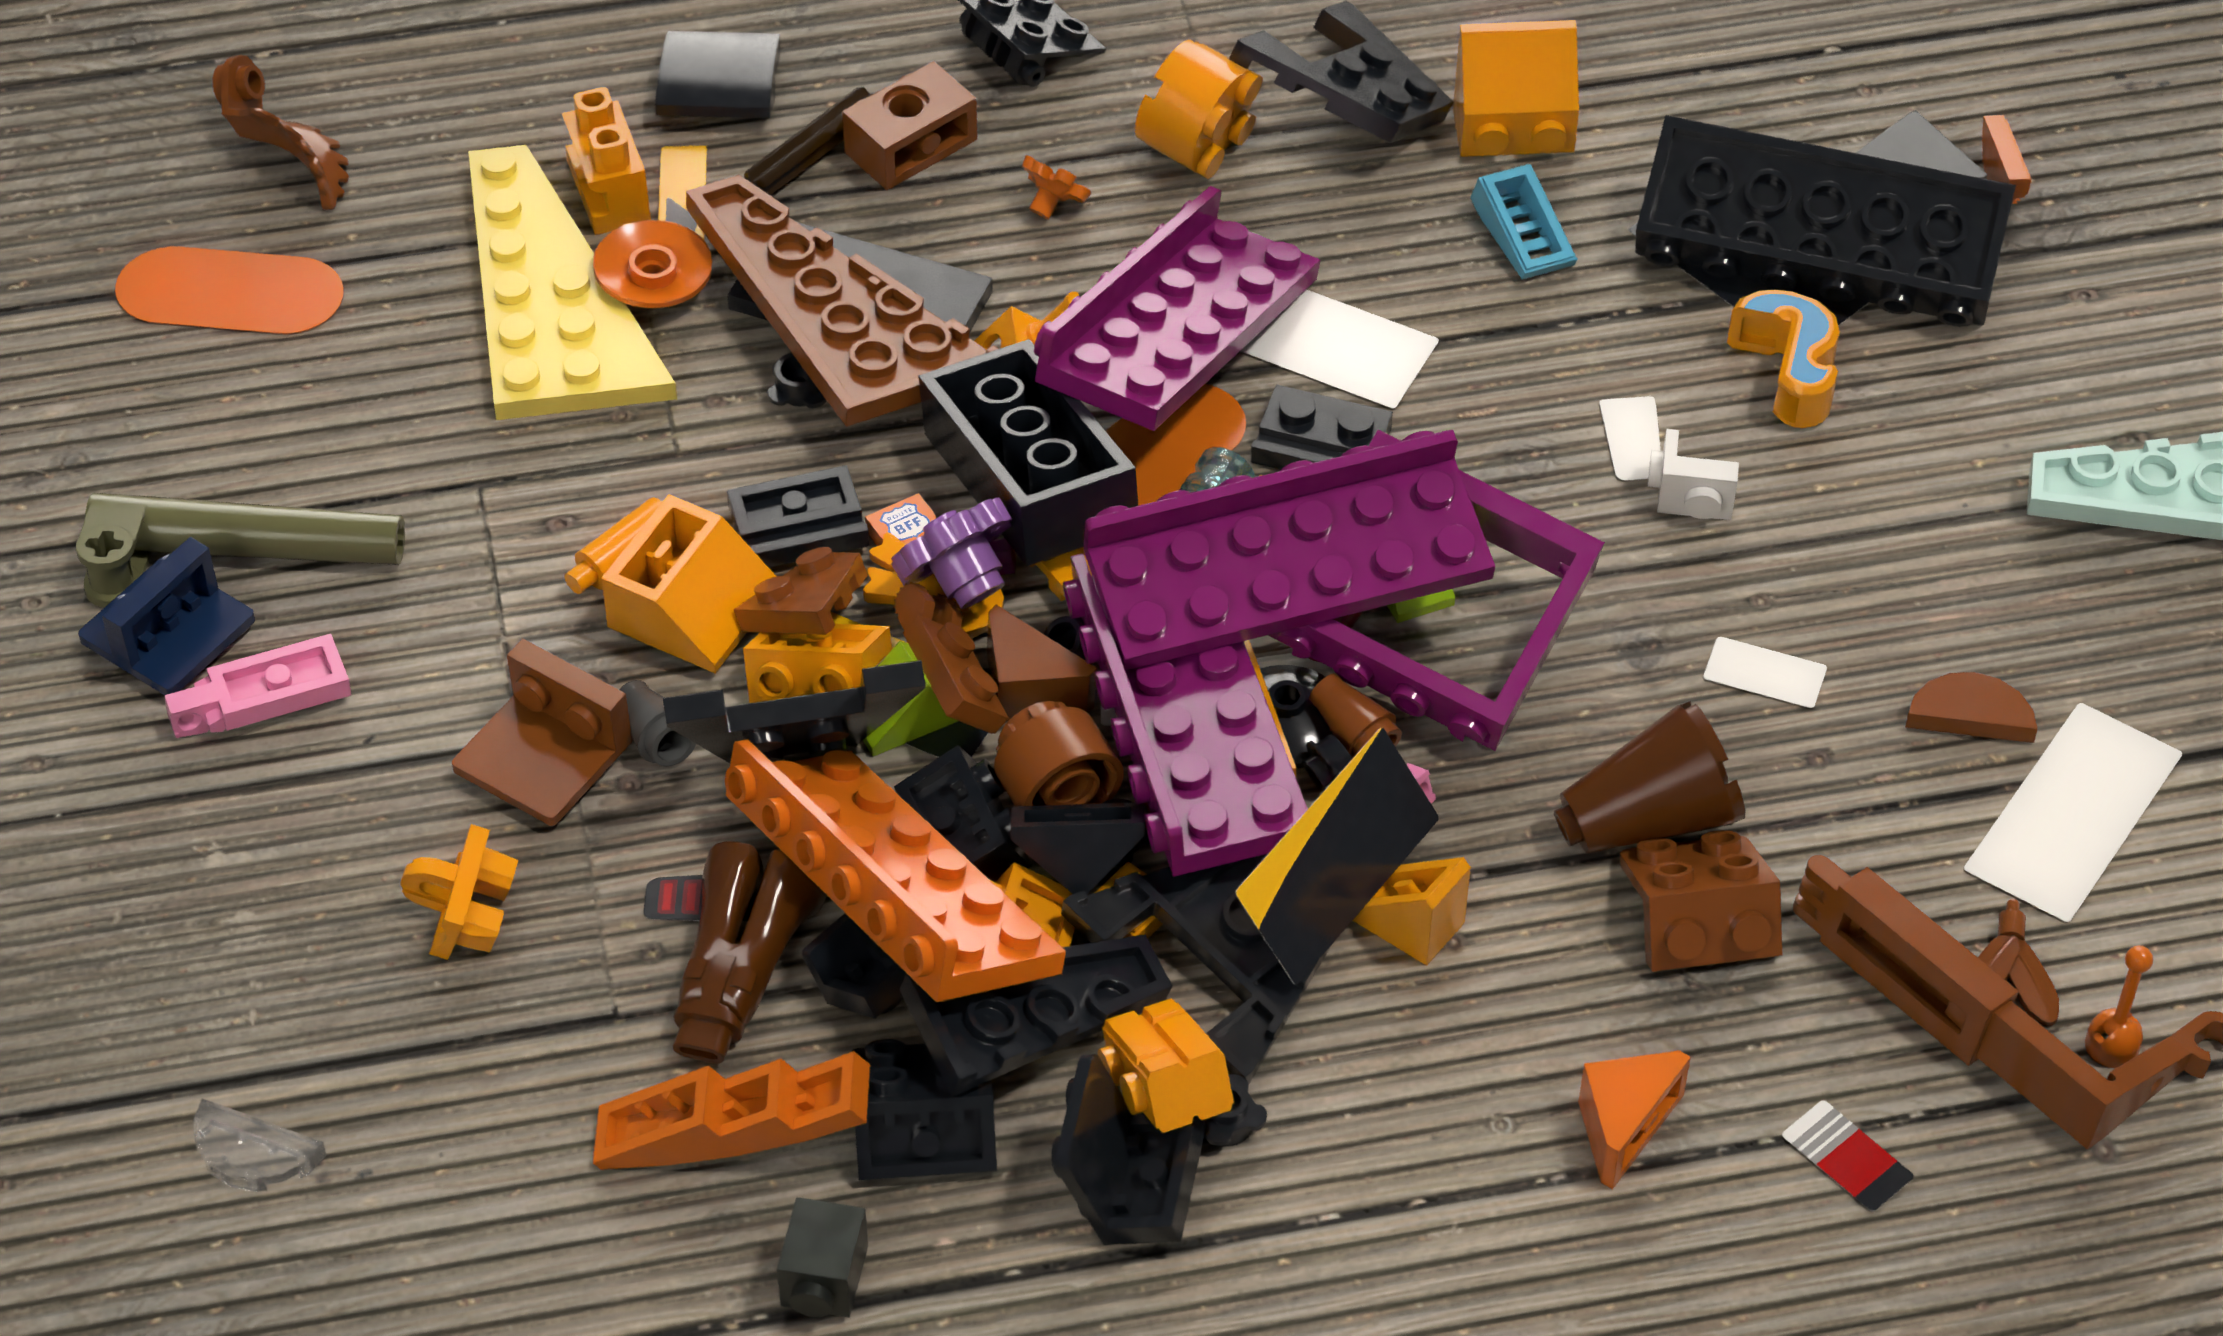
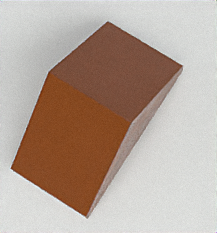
M995 605L988 612L987 659L989 672L998 686L996 695L1009 717L1007 721L1026 707L1045 701L1061 702L1066 707L1080 708L1087 713L1094 709L1096 692L1095 672H1097L1095 666L1087 664L1084 659L1000 606Z

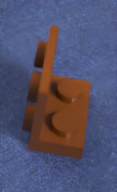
M522 638L507 654L513 696L453 758L452 767L453 772L545 824L554 826L632 743L626 693Z

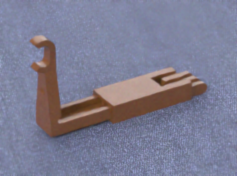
M1814 855L1807 862L1805 875L1802 877L1799 886V893L1796 895L1793 903V911L1821 935L1819 941L1965 1064L1970 1066L1978 1059L1981 1060L2087 1150L2106 1137L2182 1071L2203 1079L2211 1063L2210 1052L2200 1048L2197 1045L2204 1039H2213L2223 1045V1013L2207 1011L2194 1018L2168 1038L2110 1071L2106 1079L2015 1004L2019 993L2015 987L1871 869L1866 867L1851 877L1825 856Z

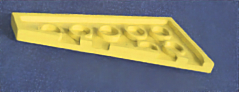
M527 145L468 151L496 420L676 400L675 381L628 306L608 295L598 284L593 270L594 252Z

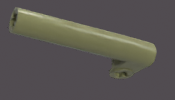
M92 493L87 502L83 527L76 542V553L81 564L86 566L87 570L84 578V592L87 599L94 605L105 608L146 571L152 552L172 553L189 537L209 547L212 556L399 565L403 558L405 546V522L402 515Z

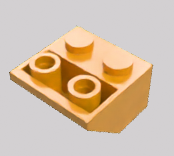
M668 494L601 578L607 627L716 674L747 633L741 631L734 609L755 595L754 588L759 583L776 577V575L722 516Z

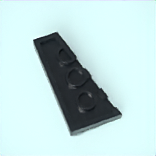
M1146 935L1063 947L1066 951L1061 975L941 1002L933 1000L907 973L899 990L953 1097L1102 1031L1106 1019L1133 1010L1137 1014H1141L1143 1007L1166 1000L1173 985Z

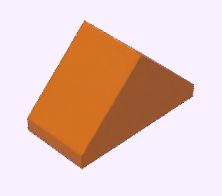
M1678 1050L1584 1063L1578 1103L1602 1184L1611 1189L1616 1186L1684 1096L1690 1056Z

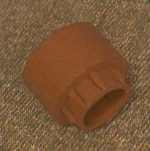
M1039 702L1026 707L1014 715L1000 732L998 746L996 747L997 755L994 762V771L1015 806L1101 804L1113 799L1122 784L1124 777L1122 763L1089 713L1080 708L1066 707L1061 702Z

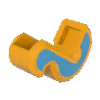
M1764 290L1740 298L1732 309L1727 344L1734 349L1759 354H1784L1772 412L1782 422L1795 428L1813 427L1822 423L1828 417L1838 375L1837 368L1834 366L1840 334L1836 316L1820 301L1795 292Z

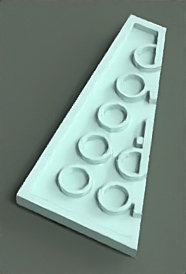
M2223 432L2200 434L2198 443L2170 446L2168 438L2145 440L2143 449L2114 452V450L2106 445L2033 453L2029 470L2027 515L2223 540Z

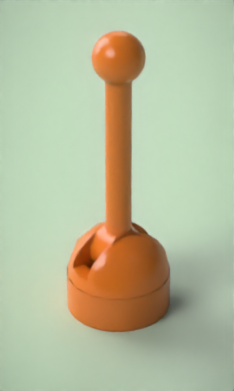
M2134 946L2125 955V963L2129 969L2117 1008L2102 1010L2091 1021L2086 1034L2085 1048L2090 1057L2097 1063L2109 1068H2117L2136 1057L2143 1042L2142 1026L2132 1016L2130 1010L2141 975L2148 971L2153 964V955L2144 946ZM2106 1033L2108 1037L2104 1039L2101 1034Z

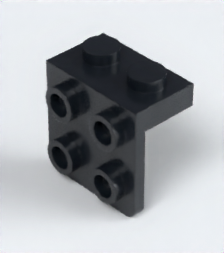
M1097 1054L1081 1055L1075 1077L1069 1080L1066 1087L1067 1110L1061 1135L1054 1139L1051 1158L1055 1174L1063 1180L1077 1202L1081 1215L1087 1218L1103 1245L1181 1242L1206 1130L1204 1121L1198 1116H1194L1192 1124L1162 1133L1159 1128L1156 1129L1144 1113L1135 1115L1130 1113L1121 1092Z

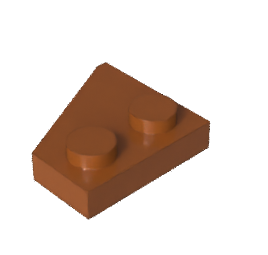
M830 547L815 548L803 553L796 559V567L782 576H776L759 583L754 588L755 595L734 609L741 631L826 635L835 626L830 612L832 607L834 606L836 611L846 609L853 599L852 593L860 588L868 576L860 553L832 552Z

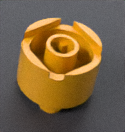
M1189 39L1179 44L1168 55L1154 77L1162 81L1163 84L1155 99L1146 94L1144 95L1136 117L1135 136L1149 147L1206 179H1210L1219 169L1224 159L1225 149L1231 143L1238 146L1242 145L1252 132L1256 116L1250 113L1249 110L1261 89L1263 77L1250 69L1234 63L1228 57L1209 46Z

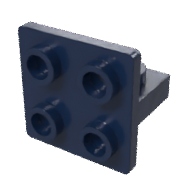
M189 537L171 554L158 559L78 631L81 644L163 695H168L183 689L255 622L253 609L218 588L209 547Z

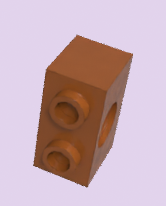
M935 61L911 74L903 76L893 84L865 99L859 100L853 106L842 111L845 154L886 191L978 140L976 97Z

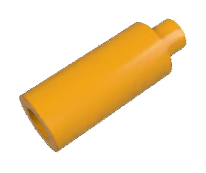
M654 497L649 498L575 554L576 566L564 575L569 588L576 594H581L590 586L603 590L601 578L662 501Z

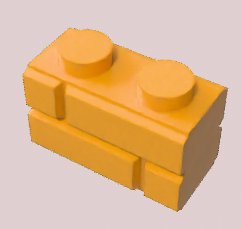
M1170 998L1143 1007L1141 1015H1138L1133 1010L1105 1020L1102 1030L1106 1046L1099 1048L1097 1053L1116 1086L1120 1085L1124 1101L1132 1115L1143 1112L1156 1129L1159 1128L1162 1133L1192 1124L1194 1116L1204 1120L1231 1111L1234 1100L1225 1054L1179 1003Z

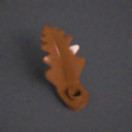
M245 55L231 56L224 64L218 65L213 74V90L222 107V115L231 124L238 136L278 146L296 156L307 166L315 178L322 209L333 210L336 206L337 198L344 196V189L339 183H347L349 179L347 172L340 167L348 166L347 158L330 149L340 148L339 142L320 134V129L297 122L283 121L279 117L264 111L262 105V96L265 91L264 77L261 70L249 57Z

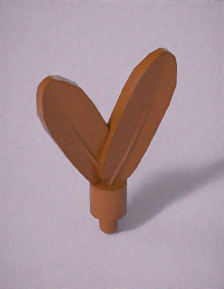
M2012 898L2007 901L2006 910L1999 914L1998 936L1988 944L1978 958L2006 981L2009 979L2010 984L2019 991L2017 997L2029 1016L2040 1024L2052 1026L2057 1023L2059 1016V997L2040 960L2032 948L2025 942L2026 915L2020 911L2019 901Z

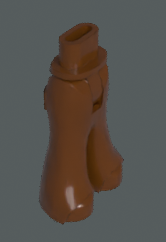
M724 841L717 843L710 849L702 875V909L699 927L689 962L682 977L678 1007L674 1013V1021L679 1028L673 1044V1049L677 1054L718 1064L724 1062L730 1044L738 1043L741 1040L746 1026L754 1016L775 966L796 930L822 908L827 895L783 851L773 850L770 853L763 873L761 857L755 847L750 844ZM755 899L741 941L736 944L743 918L750 904Z

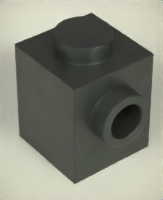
M796 1197L777 1266L780 1304L782 1307L793 1308L797 1312L810 1317H824L831 1314L850 1318L868 1249L866 1208Z

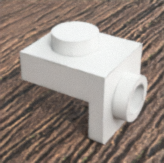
M1666 429L1663 451L1651 450L1647 486L1659 488L1657 513L1692 516L1698 519L1731 520L1738 483L1739 462L1677 456L1679 430Z

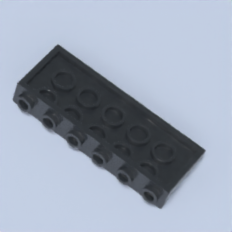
M1665 115L1636 228L1635 253L1645 256L1648 261L1660 266L1671 267L1681 263L1700 267L1706 273L1718 278H1734L1740 275L1759 279L1764 285L1777 290H1792L1795 287L1819 291L1824 298L1835 302L1845 303L1858 299L1878 304L1881 309L1893 314L1905 315L1917 312L1937 316L1941 322L1951 326L1984 325L2016 185Z

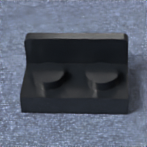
M957 745L894 786L896 793L928 821L933 828L983 874L1004 860H1007L1011 865L1016 862L1028 869L1032 867L1027 854L1011 840L1012 809L1010 807L1004 809L999 799V796L1006 791L998 780L994 767L988 760L983 759L977 763Z

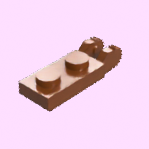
M911 581L909 584L905 583L904 587H900V591L896 593L897 597L894 600L895 606L893 608L896 609L895 613L898 614L897 618L904 629L903 634L916 659L922 661L923 672L931 684V688L946 716L985 732L995 734L1009 717L996 695L998 692L996 682L982 669L973 652L975 649L974 641L961 628L963 613L956 606L957 602L953 601V598L948 599L946 595L939 593L937 596L933 595L932 597L928 594L929 590H926V587Z

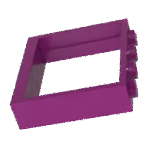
M1378 429L1369 446L1377 448L1401 442V440ZM1459 470L1485 540L1563 579L1496 701L1333 619L1268 636L1293 648V656L1303 659L1311 657L1333 668L1334 672L1346 683L1359 688L1368 686L1390 697L1392 703L1401 711L1416 717L1425 715L1447 726L1450 733L1458 740L1463 742L1465 737H1468L1496 751L1594 573L1605 542Z

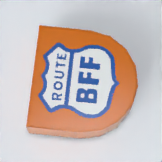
M918 493L865 516V523L869 530V536L877 546L882 545L883 535L886 532L891 533L904 544H908L923 536V527L936 519V516Z

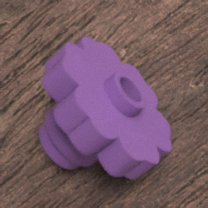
M1000 497L985 500L969 510H963L958 513L956 510L949 511L924 526V535L906 544L899 552L892 556L891 560L893 562L891 565L903 586L905 583L909 584L910 581L918 583L934 574L947 598H955L960 608L966 609L988 598L1005 585L999 574L1003 566L989 543L1011 527L1010 522L1012 518Z

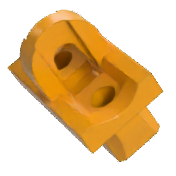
M471 824L463 851L458 852L454 864L436 858L420 857L413 859V862L404 868L401 879L404 896L418 905L441 912L430 948V955L448 960L455 944L466 948L491 952L499 934L504 911L472 901L471 897L473 892L505 901L514 879L518 860L496 850L486 848L489 829Z

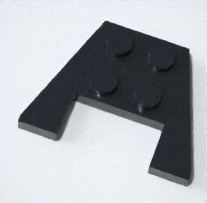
M1347 0L1323 8L1313 27L1343 48L1344 51L1311 63L1263 30L1238 39L1229 57L1231 61L1246 69L1249 68L1253 60L1278 73L1274 84L1292 93L1307 88L1329 99L1325 110L1389 143L1444 121L1454 103L1432 79L1424 74L1369 19Z
M918 660L862 669L860 687L729 707H725L722 689L663 698L667 727L726 762L731 763L734 742L746 739L755 745L771 762L784 760L783 756L809 752V757L814 758L824 756L825 753L834 750L848 751L847 746L858 745L924 690L926 684L922 661Z
M1268 854L1174 877L1170 866L1143 876L1139 872H1134L1115 879L1114 886L1090 895H1087L1086 891L1083 890L1067 897L1063 901L1061 915L1090 943L1123 938L1150 916L1156 917L1244 1002L1206 1034L1225 1054L1228 1075L1242 1076L1249 1084L1329 951L1328 949L1298 984H1294L1237 898L1236 890Z

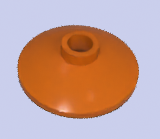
M644 220L623 225L606 235L595 250L593 270L598 284L614 299L641 308H664L693 298L707 285L712 273V255L706 242L691 229L669 221Z

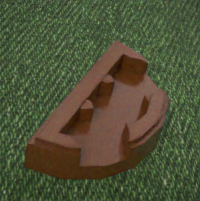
M1977 672L1948 673L1928 681L1914 695L1905 728L2034 743L2038 730L2034 710L2018 690L1999 678Z

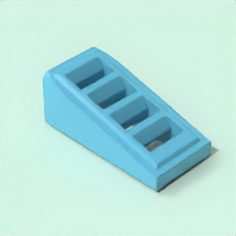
M1531 164L1478 177L1470 199L1479 217L1522 280L1575 265L1577 261L1576 255ZM1517 200L1520 204L1519 206L1506 208L1504 203ZM1528 216L1530 219L1528 222L1516 225L1512 221L1513 219ZM1534 232H1539L1541 235L1539 238L1525 242L1520 237ZM1547 247L1553 253L1531 259L1528 254L1529 252Z

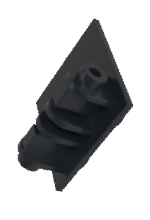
M958 0L967 8L959 18V22L962 25V33L974 42L988 57L992 58L998 66L1004 67L1003 69L1019 85L1034 87L1040 84L1046 74L1043 66L1049 57L1099 54L1106 51V47L1089 33V28L1086 24L1070 17L1054 3V0Z

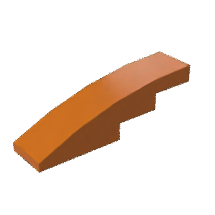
M853 1051L798 1072L781 1058L728 1078L721 1076L709 1065L599 1105L593 1164L601 1170L669 1166L735 1157L809 1141L865 1124L867 1122L870 1064Z

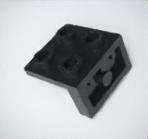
M881 1039L870 1042L865 1048H855L851 1051L856 1052L870 1064L867 1122L855 1126L859 1181L997 1171L994 1101L991 1080L952 1097L926 1043L905 1045V1043L899 1040Z

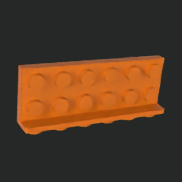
M748 739L734 742L730 767L725 774V796L933 1000L941 1002L1062 974L1066 951L852 751L834 750L825 753L824 756L792 762L784 760L771 762Z

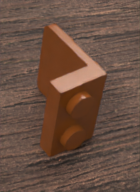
M1716 830L1703 834L1701 840L1676 843L1666 838L1650 839L1639 842L1636 848H1628L1620 852V866L1643 899L1645 959L1652 972L1783 956L1780 880L1747 837L1741 836L1734 831Z

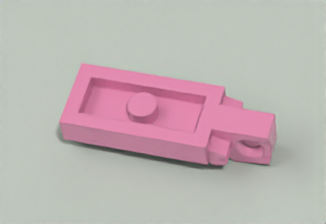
M331 634L209 667L207 668V677L195 682L192 688L165 695L167 715L175 737L180 738L207 733L209 730L211 733L223 732L225 729L228 731L351 696L348 675Z

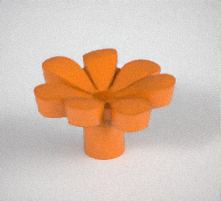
M1025 155L1022 168L1029 173L1028 179L1034 182L1036 188L1039 189L1029 207V210L1049 220L1059 201L1072 199L1078 203H1085L1092 192L1088 188L1074 183L1077 177L1071 172L1060 168L1054 174L1049 166L1035 160L1031 156Z

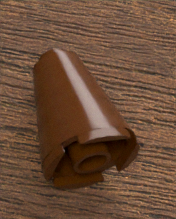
M1691 701L1674 707L1560 793L1563 807L1555 810L1554 816L1566 843L1570 847L1580 843L1586 853L1637 844L1644 840L1667 838L1732 825L1745 818V805L1737 779L1728 783L1727 772L1723 762L1728 760V757L1713 727L1698 705H1691Z

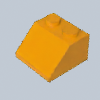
M1575 20L1460 25L1453 103L1460 157L1575 152L1579 117L1577 26Z

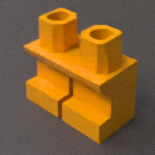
M604 87L576 93L573 96L575 110L562 113L573 144L565 145L566 157L594 235L611 232L632 222L651 220L645 169L618 100L612 101L608 89Z

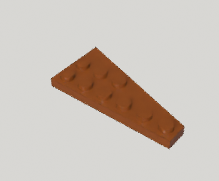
M736 175L686 191V209L846 427L920 403L918 375L999 349L994 345L985 349L969 338L968 327L954 318L945 322L925 309L923 297L857 253L849 258L834 248L833 237L820 228L816 227L809 231L789 217V208L742 176Z

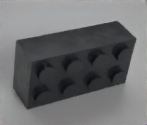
M1030 339L918 375L926 437L978 504L988 499L1000 497L1012 518L1010 522L1011 527L1004 531L1002 535L1026 567L1041 561L1051 560L1058 555L1084 547L1085 521L1088 518L1095 517L1100 511L1118 505L1127 506L1128 508L1138 506L1136 467L1080 400L1035 382L1039 356L1034 354V344Z

